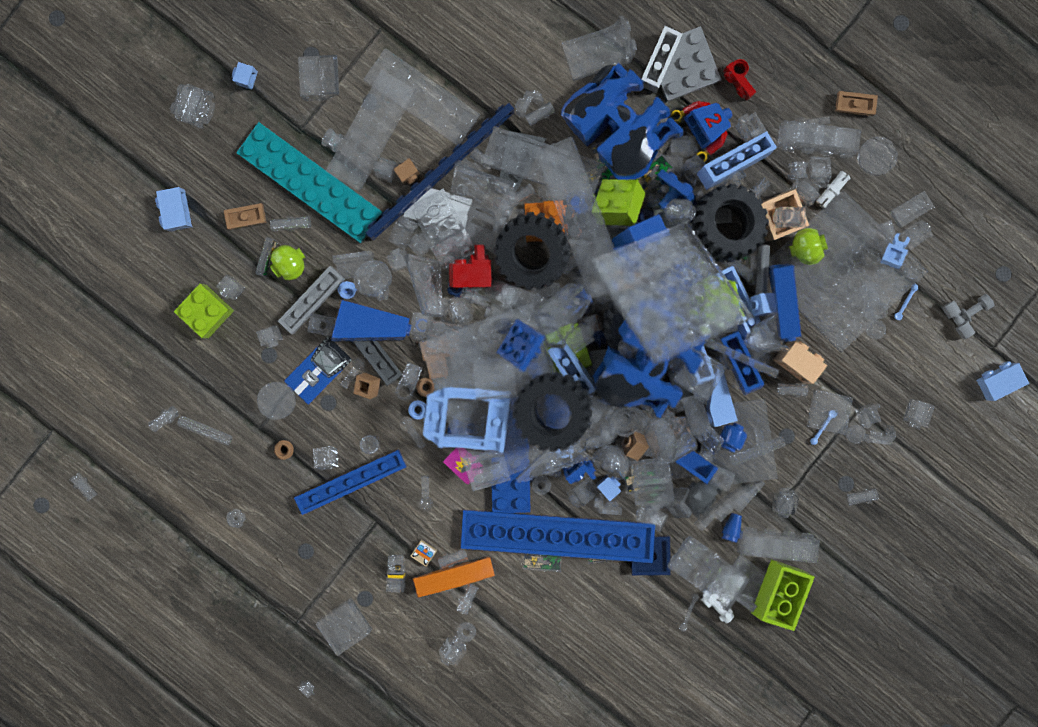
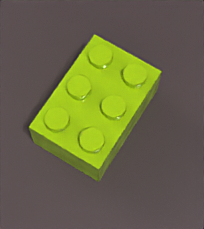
M771 559L751 614L761 621L795 631L815 577L802 569Z

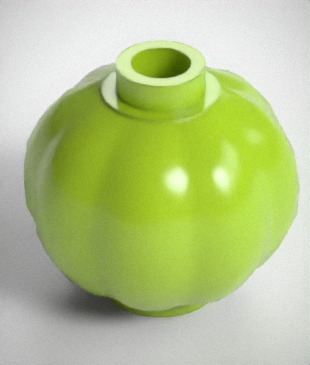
M804 228L798 231L794 236L793 245L789 246L792 257H797L805 265H814L820 262L825 256L823 250L828 249L824 234L819 235L818 231L813 228Z
M289 245L279 246L271 254L272 264L270 268L277 278L283 276L285 280L297 279L304 271L303 259L305 256L299 248L295 250V248Z

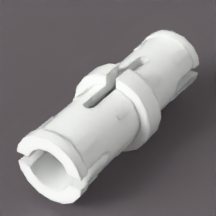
M840 171L832 183L827 184L826 190L815 202L817 204L820 203L819 206L825 209L831 200L840 194L842 187L851 179L850 176Z

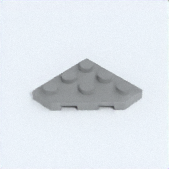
M701 26L682 34L660 84L666 102L721 81Z

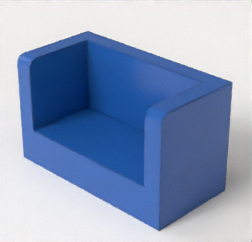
M685 444L680 447L672 460L706 484L709 483L718 470L716 466Z

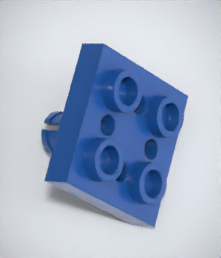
M662 169L657 176L663 190L667 194L658 203V206L663 211L668 212L677 199H683L680 202L685 206L688 205L687 208L692 210L697 204L696 196L692 192L693 188L686 182L683 184L679 182L678 177L670 171L667 173Z
M516 319L496 353L524 372L532 358L536 359L539 357L535 353L541 354L539 347L545 336L523 321Z

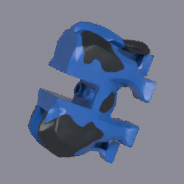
M619 63L616 66L611 64L601 68L590 83L575 92L565 102L561 109V116L573 133L586 146H589L609 128L613 135L597 148L599 160L608 167L617 180H636L643 177L649 171L658 150L663 147L668 139L683 136V129L671 117L665 123H660L657 126L660 119L670 116L669 108L658 97L654 99L653 104L648 106L641 115H638L631 107L624 104V101L627 100V93L641 91L644 87L643 81L631 69L627 72Z
M644 300L632 306L618 329L624 342L639 349L636 359L608 346L605 356L593 377L598 392L610 405L616 407L647 405L652 407L656 417L661 418L668 404L674 409L683 395L679 386L660 380L666 372L668 362L675 357L680 358L688 372L695 375L703 358L700 353L691 349L689 343L695 350L700 352L709 335L699 322L681 319L666 306L654 301Z

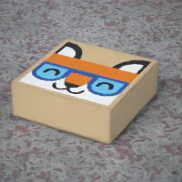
M421 539L411 557L427 566L437 552V549Z

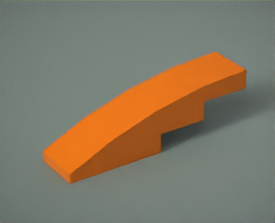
M485 557L473 562H465L415 577L413 582L417 597H422L495 576L490 557Z

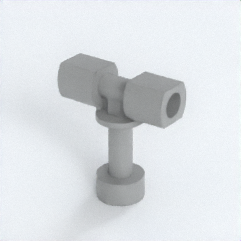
M987 294L977 299L978 303L968 310L960 309L955 301H950L941 307L948 319L952 318L956 323L957 327L955 329L962 340L976 333L969 323L972 321L971 316L982 309L988 311L994 307L993 300Z

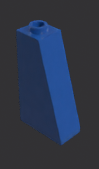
M788 263L769 266L771 292L775 295L777 309L775 318L778 337L786 342L795 341L796 337H801L794 266Z
M342 300L331 341L404 340L406 335L409 336L412 325L409 324L410 318Z

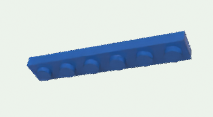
M396 450L298 495L294 499L303 515L402 470L407 465L400 450Z

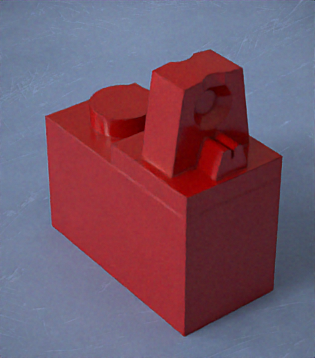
M474 245V255L470 256L468 263L463 259L455 260V263H449V287H491V260L488 255H485V245Z

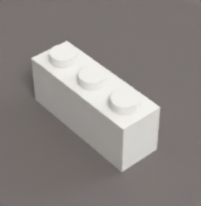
M664 27L641 79L644 88L657 93L682 37V33L669 27Z

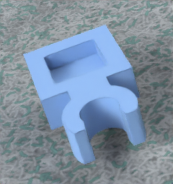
M899 233L895 235L893 244H888L881 263L898 270L901 268L908 252L904 248L910 241V237H907L905 242H900L898 240Z

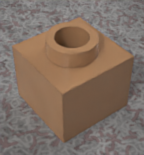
M410 158L394 168V171L404 185L418 179L417 176L420 174Z
M367 373L357 375L353 394L368 399L376 397L381 378Z
M634 430L621 443L625 455L637 461L649 448L645 436Z

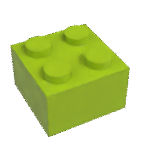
M602 179L592 213L600 225H636L645 192L638 180Z
M199 284L174 311L201 338H210L234 312L225 301L205 284Z

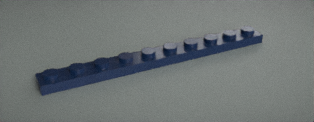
M510 103L506 106L504 104L496 110L494 117L491 119L487 118L477 132L475 130L471 132L467 137L468 140L463 145L461 143L453 149L454 153L449 157L445 156L438 163L439 166L435 170L431 169L428 171L421 183H415L410 188L411 192L398 198L396 205L392 209H386L381 215L382 218L378 222L373 221L367 227L368 231L365 233L374 241L427 191L515 113Z

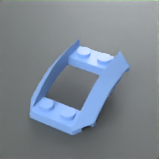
M445 387L429 394L427 397L423 435L440 448L461 447L494 450L503 453L511 393ZM449 398L489 401L485 437L444 434Z

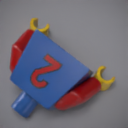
M696 101L684 107L682 111L674 110L671 113V116L675 114L680 115L679 119L674 120L676 123H680L682 117L685 116L684 120L702 150L706 148L704 152L701 151L695 155V158L699 154L704 155V160L700 163H704L709 154L712 155L724 145L728 135L727 129L731 127L729 119L732 118V111L729 108L722 110L718 103L710 104L709 102Z

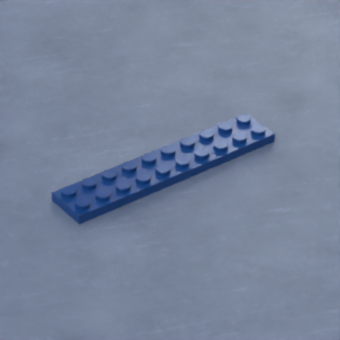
M464 509L461 549L653 563L655 523Z

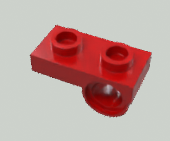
M738 59L726 66L723 71L725 73L724 77L737 88V94L742 99L745 98L748 101L756 93V90L744 77L749 70L748 63L743 59ZM734 67H740L742 74H737L734 71Z

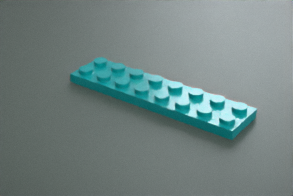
M260 122L257 123L236 152L360 243L367 236L365 233L368 231L367 227L373 221L377 222L383 213Z

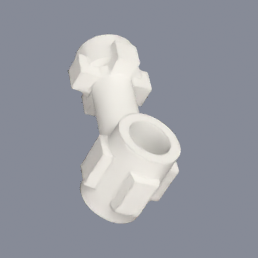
M713 589L707 590L702 595L701 601L708 608L713 606L720 614L719 619L727 624L734 618L733 611L730 608L726 610L718 602L720 596Z

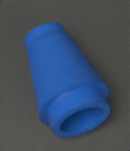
M730 514L722 531V539L737 543L741 534L742 516Z

